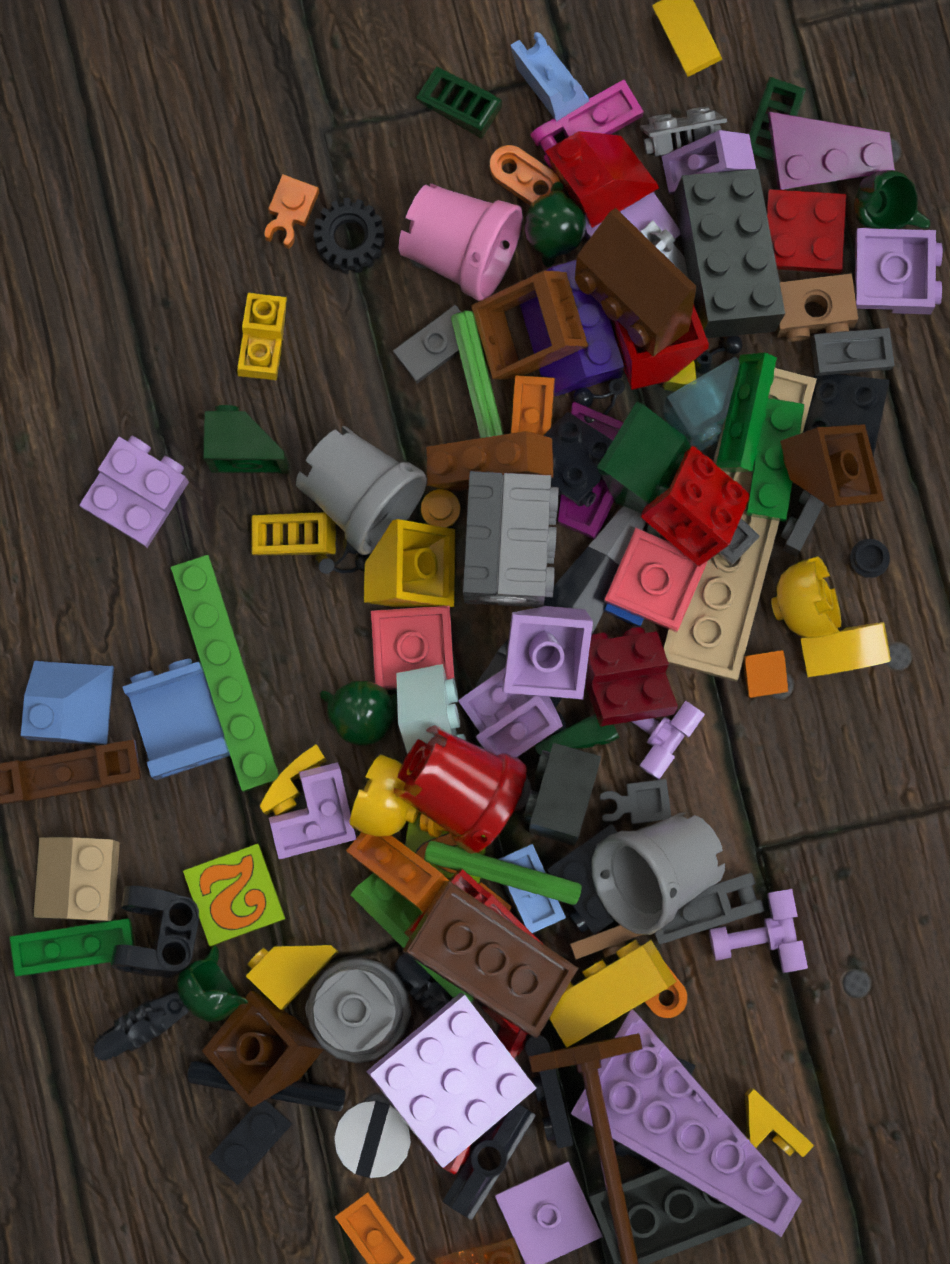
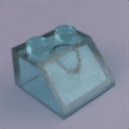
M736 357L668 395L662 413L668 423L686 436L690 446H695L699 451L705 450L719 440L717 436L722 432L721 429L726 419L740 364Z

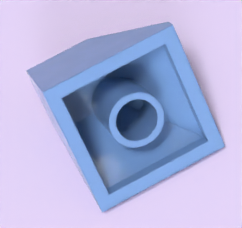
M34 661L24 695L21 736L28 740L94 745L107 744L114 667Z

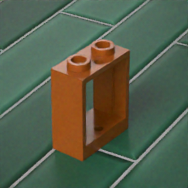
M542 271L471 305L478 333L486 354V365L493 379H515V375H527L588 347L566 272ZM538 297L552 346L519 361L504 312Z

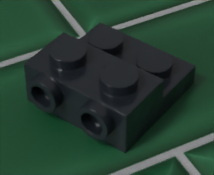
M612 824L547 869L549 875L570 880L582 886L579 900L576 904H571L574 910L569 913V916L582 934L589 929L591 934L595 935L615 921L597 895L592 878L591 861L597 844L609 835L617 833Z

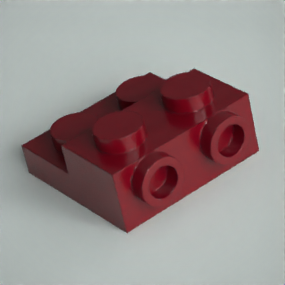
M636 627L626 631L622 637L608 638L606 633H597L591 636L585 686L600 727L675 714L678 705L666 675L669 662L657 631L646 633L643 628Z

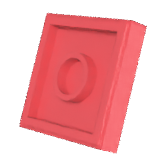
M635 528L604 602L677 633L707 562L699 567L672 543Z
M450 606L371 611L375 684L383 687L385 690L397 689L396 673L440 664L444 666L447 679L454 678Z

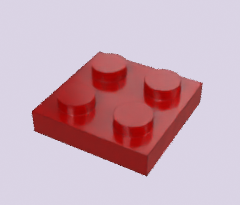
M768 190L766 213L777 270L841 274L843 268L846 194Z

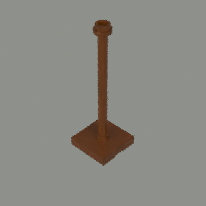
M639 1033L529 1056L532 1073L576 1065L577 1073L582 1072L622 1264L639 1263L598 1068H602V1059L643 1049Z

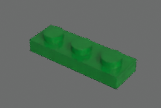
M766 352L743 354L739 357L716 465L724 472H752L777 360V357Z
M768 398L766 417L762 424L757 447L758 453L754 461L746 516L786 521L792 481L784 464V454L780 441L800 434L805 404Z
M130 918L10 937L15 977L110 963L115 945L135 946Z

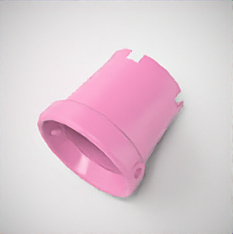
M430 183V186L424 185L420 189L407 212L406 218L411 220L409 233L401 230L398 249L400 255L414 260L459 284L463 293L481 301L494 293L510 265L521 232L522 210L520 206L500 200L490 203ZM504 240L509 242V248L503 246Z

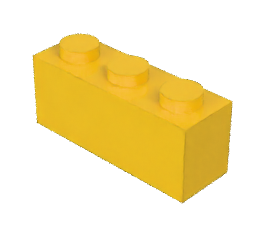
M634 940L616 951L619 959L606 966L602 959L582 971L586 979L574 986L571 982L569 983L549 1017L566 1048L666 990L676 982L652 940L642 946L639 945L637 940Z

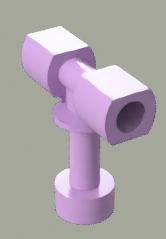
M685 701L672 720L664 717L661 722L654 718L632 721V723L651 735L647 743L653 746L639 767L659 780L675 758L672 755L684 737H690L705 714Z
M792 889L767 893L771 918L764 919V927L727 934L725 926L709 929L711 948L715 961L731 958L732 949L768 943L770 950H778L782 973L807 969L803 941H797L793 917L798 916Z

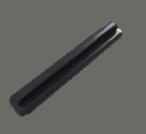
M199 1061L190 1063L187 1073V1081L189 1083L236 1092L213 1064ZM296 1081L269 1098L332 1111H341L344 1107L346 1093L343 1089Z

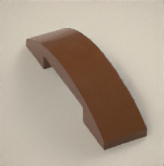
M136 740L99 745L93 749L32 760L0 763V805L75 794L140 780L142 778Z

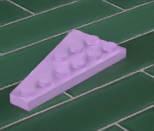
M632 1009L615 1038L639 1033L643 1049L602 1059V1068H598L612 1139L782 1237L802 1200ZM584 1090L571 1114L593 1127L586 1090Z

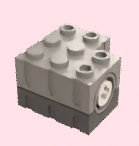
M470 471L463 585L464 603L496 605L498 603V605L543 607L545 597H553L554 567H547V564H554L557 527H549V525H556L559 487H551V475L504 473L502 475V473Z

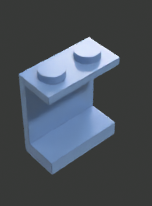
M191 659L180 660L168 665L170 670L156 676H154L153 671L144 672L131 677L132 684L123 686L124 693L130 698L149 758L147 765L150 775L155 780L231 756L200 662L192 664Z

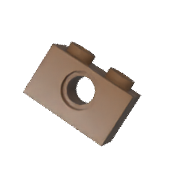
M852 274L780 282L785 316L776 330V338L787 337V341L797 342L809 339L811 337L810 334L848 332L849 329L855 327L858 321ZM816 302L823 307L824 315L812 317L807 314L804 305Z

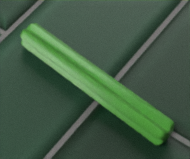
M472 311L456 313L452 316L451 321L480 438L504 435L474 313Z
M429 841L424 855L426 862L456 871L463 869L469 875L572 905L578 902L582 886L579 883L478 853L470 854L464 849L437 841Z

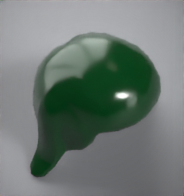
M882 170L874 172L860 182L854 200V212L858 221L865 228L900 229L906 225L923 229L929 228L930 220L918 211V195L915 184L906 175L894 170Z
M556 182L552 185L549 195L535 200L527 210L524 232L526 239L533 249L542 253V262L546 267L554 265L558 256L570 253L583 240L586 230L585 215L577 202L565 195L564 185L561 182Z
M352 681L339 688L335 695L323 690L320 692L321 698L328 704L327 714L329 721L334 725L340 737L345 742L353 745L368 746L379 742L397 715V692L390 695L383 687L371 681Z
M216 945L212 946L209 954L203 960L190 964L177 978V990L182 1003L191 1014L206 1022L222 1020L232 1014L239 1005L248 1004V1000L238 995L232 983L217 965L219 950Z

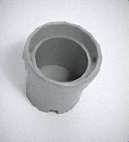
M342 426L343 435L335 429L325 436L305 460L312 466L308 477L299 471L296 486L345 532V539L360 555H367L372 553L392 520H408L425 491L427 477L422 470L411 463H399L356 435L348 427Z
M678 813L669 819L638 831H620L609 835L597 844L591 858L593 882L597 895L607 912L622 927L635 934L652 935L671 922L678 909L704 890L721 881L725 871V863L718 866L716 854L723 851L722 845L714 830L702 818L694 815L687 819L683 817L685 813Z
M362 957L341 960L323 971L312 986L305 1007L309 1029L318 1043L336 1059L353 1063L375 1061L388 1054L406 1034L411 1016L409 994L398 974L382 962Z

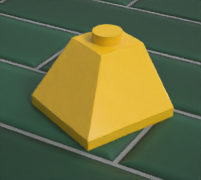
M400 519L392 520L365 562L364 603L391 607H454L455 529Z

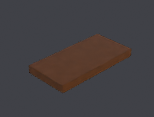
M444 881L403 949V952L534 1038H538L578 970V967L450 881Z

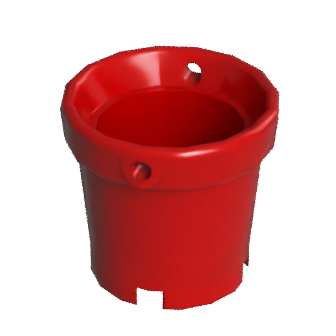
M436 725L431 726L426 732L434 737L428 743L418 739L404 759L397 778L405 782L403 790L394 788V794L397 798L410 804L451 833L454 842L470 854L481 852L498 836L514 812L526 781V765L520 759L509 754L502 753L496 755L450 734Z

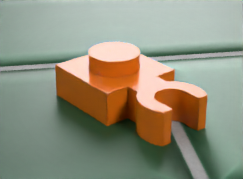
M282 174L268 209L269 214L277 216V219L271 221L266 226V241L271 242L273 234L276 231L282 230L287 233L283 243L284 247L287 249L292 247L295 241L293 226L295 223L306 226L319 194L318 187Z

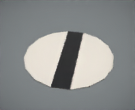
M378 1101L359 1103L347 1110L338 1122L334 1136L336 1152L343 1165L354 1174L367 1178L384 1177L398 1169L407 1157L411 1143L409 1127L396 1109L391 1105Z

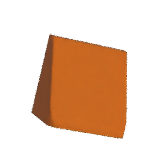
M783 650L749 655L743 658L749 698L788 692Z

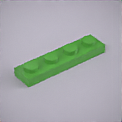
M371 874L355 888L351 896L404 948L409 941V937L404 932L422 911L376 875ZM418 962L453 998L461 992L466 995L470 1002L474 1000L473 997Z

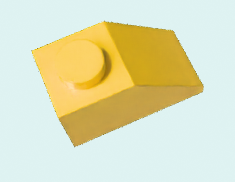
M332 945L273 947L270 951L262 948L247 964L252 970L246 977L280 1010H284L339 951Z

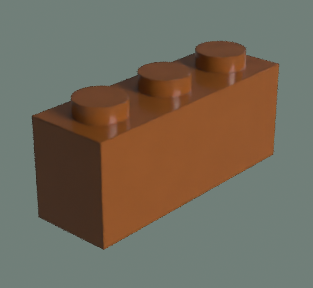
M528 431L426 447L427 486L452 492L469 490L470 471L502 473V475L504 473L551 475V478H553L552 438Z

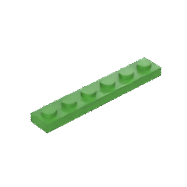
M205 555L172 566L171 570L241 790L246 792L273 783L278 778L279 772L210 557Z

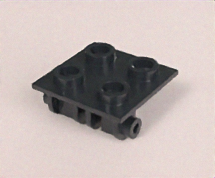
M839 374L814 375V378L817 380L803 432L817 427L865 424L874 457L890 381Z
M567 412L543 435L552 438L553 478H551V487H559L558 493L565 495L579 507L583 505L589 507L596 499V493L592 492L593 488L603 479L597 467L613 440Z

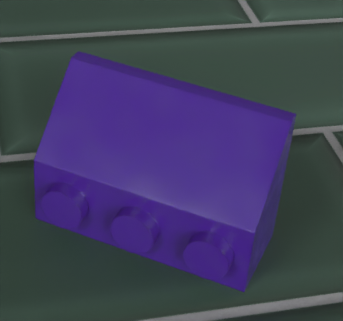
M576 260L553 266L546 270L567 273L588 343V347L539 369L541 377L555 378L554 397L576 391L581 387L586 388L621 378L624 370L610 319L604 313L601 304L591 294L583 293L574 279ZM538 297L520 304L534 354L552 346Z

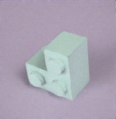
M443 664L396 673L398 725L407 754L418 739L428 743L434 737L426 732L429 727L434 725L466 740L464 734L457 735L456 728L460 727L457 706L452 703L458 702V693L454 678L447 679Z

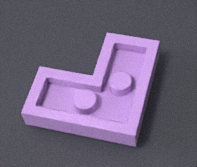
M338 762L299 772L307 808L269 817L279 859L356 840L354 828H352L349 822L351 814Z

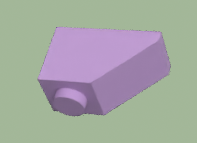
M718 130L662 156L670 194L675 193L682 175L756 169L750 136L745 133Z

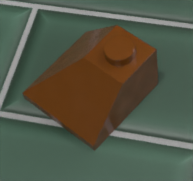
M865 424L817 427L780 441L784 454V464L788 470L790 480L830 508L873 504L884 501Z
M250 991L245 997L248 1000V1004L238 1006L202 1052L247 1105L254 1107L298 1081L323 1052L324 1048L300 1021L285 1011L280 1010L276 1005L255 991Z

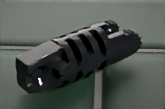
M402 953V956L399 955V959L396 960L397 963H394L395 967L393 969H395V973L411 989L409 994L433 1016L450 1002L453 997L414 958Z
M175 989L148 1000L114 1020V1026L104 1031L103 1035L99 1034V1037H96L95 1045H93L94 1057L101 1061L111 1060L112 1057H116L128 1049L133 1052L166 1032L167 1029L189 1012L182 1003L178 990Z

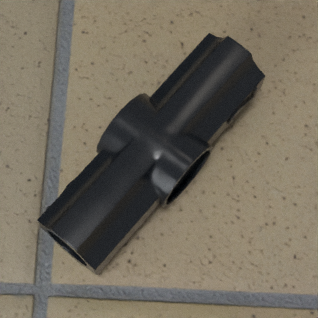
M518 1104L489 1128L473 1148L471 1155L442 1202L461 1215L473 1220L536 1115ZM491 1146L500 1152L501 1161L496 1168L487 1170L479 1165L477 1156L481 1149Z

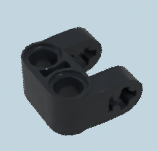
M126 886L124 888L121 908L128 912L158 918L152 949L132 945H115L111 967L119 971L165 978L178 976L188 966L193 956L199 921L197 904L191 898L167 891L142 886ZM172 909L182 910L188 918L187 925L177 926L172 923L169 918V911ZM165 948L176 949L181 956V963L179 965L167 964L162 957V950Z

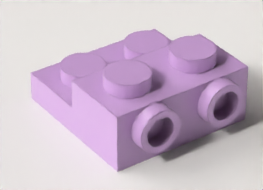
M857 228L855 239V299L857 309H891L892 313L931 314L935 304L940 305L942 299V282L936 281V266H941L943 249L942 243H936V230Z
M131 436L126 441L118 437L98 468L100 473L79 506L148 548L189 481L181 474L184 467L173 459L164 456L159 461L148 454L151 447L138 438Z

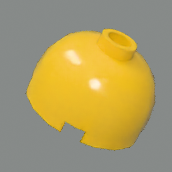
M818 556L789 567L780 576L777 583V597L771 599L776 619L778 621L784 619L788 628L801 637L819 638L840 632L838 628L841 627L842 622L835 588L830 589L826 580L823 579L829 577L830 574L821 558Z
M382 754L374 760L365 776L369 780L364 790L359 789L349 821L352 828L376 837L391 836L399 832L407 821L412 824L416 821L420 811L397 798L394 794V788L403 790L405 782L397 777L402 763Z

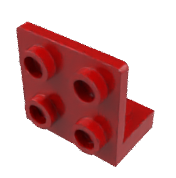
M692 446L686 451L670 488L645 506L640 517L700 567L730 545L750 494L737 481H734L708 456H705L695 446Z

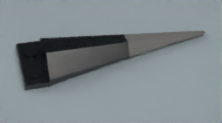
M623 506L554 585L553 597H545L544 606L585 609L593 620L592 636L607 605L604 600L635 528L643 530L646 521L640 517L641 513ZM509 638L497 651L475 685V688L505 668ZM550 697L556 709L562 698Z

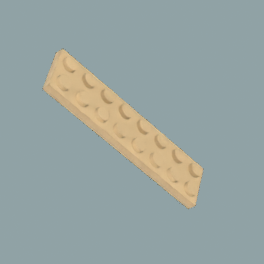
M775 368L774 380L768 398L805 404L800 430L801 434L804 430L817 379ZM728 407L713 460L715 464L718 458ZM753 470L752 472H725L748 493L750 492ZM747 505L741 519L760 536L759 539L732 566L719 554L708 560L678 632L676 633L668 629L663 648L669 664L737 682L779 525V521L746 516Z

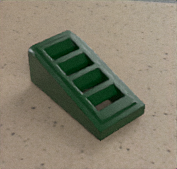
M437 66L416 97L418 102L480 139L484 137L502 108V100ZM441 80L447 85L438 99H435L431 95ZM454 88L459 93L449 106L444 102ZM468 96L471 98V101L464 112L457 110L464 98ZM479 103L484 107L475 119L471 117V114Z
M773 77L768 78L749 134L753 155L774 161L771 148L755 143L757 136L771 140L770 131L760 128L762 121L769 123L768 114H765L767 107L788 113L791 116H797L806 92L805 88ZM772 92L794 99L792 105L789 106L770 99Z
M596 714L536 744L534 751L537 757H541L542 750L551 752L553 743L581 750L614 743L620 737L614 725L600 727Z

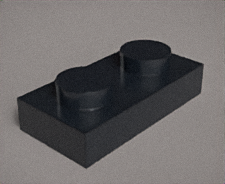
M266 1099L248 1112L208 1158L234 1183L239 1185L293 1123Z

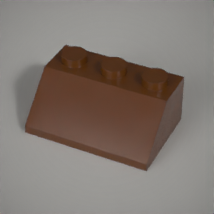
M614 208L608 213L577 255L574 279L583 293L591 294L601 304L608 318L613 321L617 320L628 331L631 340L637 346L644 347L652 356H655L689 331L697 286L618 209Z

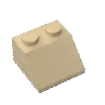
M74 837L39 838L34 917L114 921L120 842L111 839Z

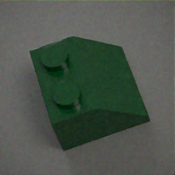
M636 402L597 469L615 502L642 514L645 506L670 488L683 457L691 446L686 436L645 405Z
M233 405L215 406V411H205L204 460L212 473L290 474V465L284 451L245 411H239V407Z

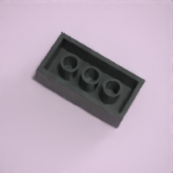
M747 169L682 175L674 193V200L688 278L697 286L694 306L706 338L775 332L785 316V308L759 170Z
M553 743L551 752L542 750L535 776V784L541 785L539 792L531 790L524 813L523 822L530 824L529 833L575 846L602 756Z
M660 1166L621 1180L639 1264L653 1263L756 1223ZM606 1187L588 1193L614 1264H622Z

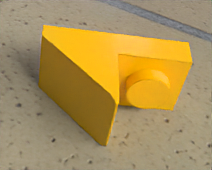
M750 1088L745 1093L746 1137L755 1148L772 1130L777 1134L772 1141L789 1157L794 1152L804 1157L813 1148L814 1145L756 1090Z

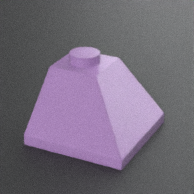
M543 606L512 612L503 693L583 699L593 620L585 609Z

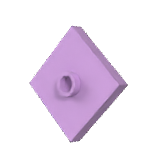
M569 1161L495 1195L525 1264H545L603 1237Z

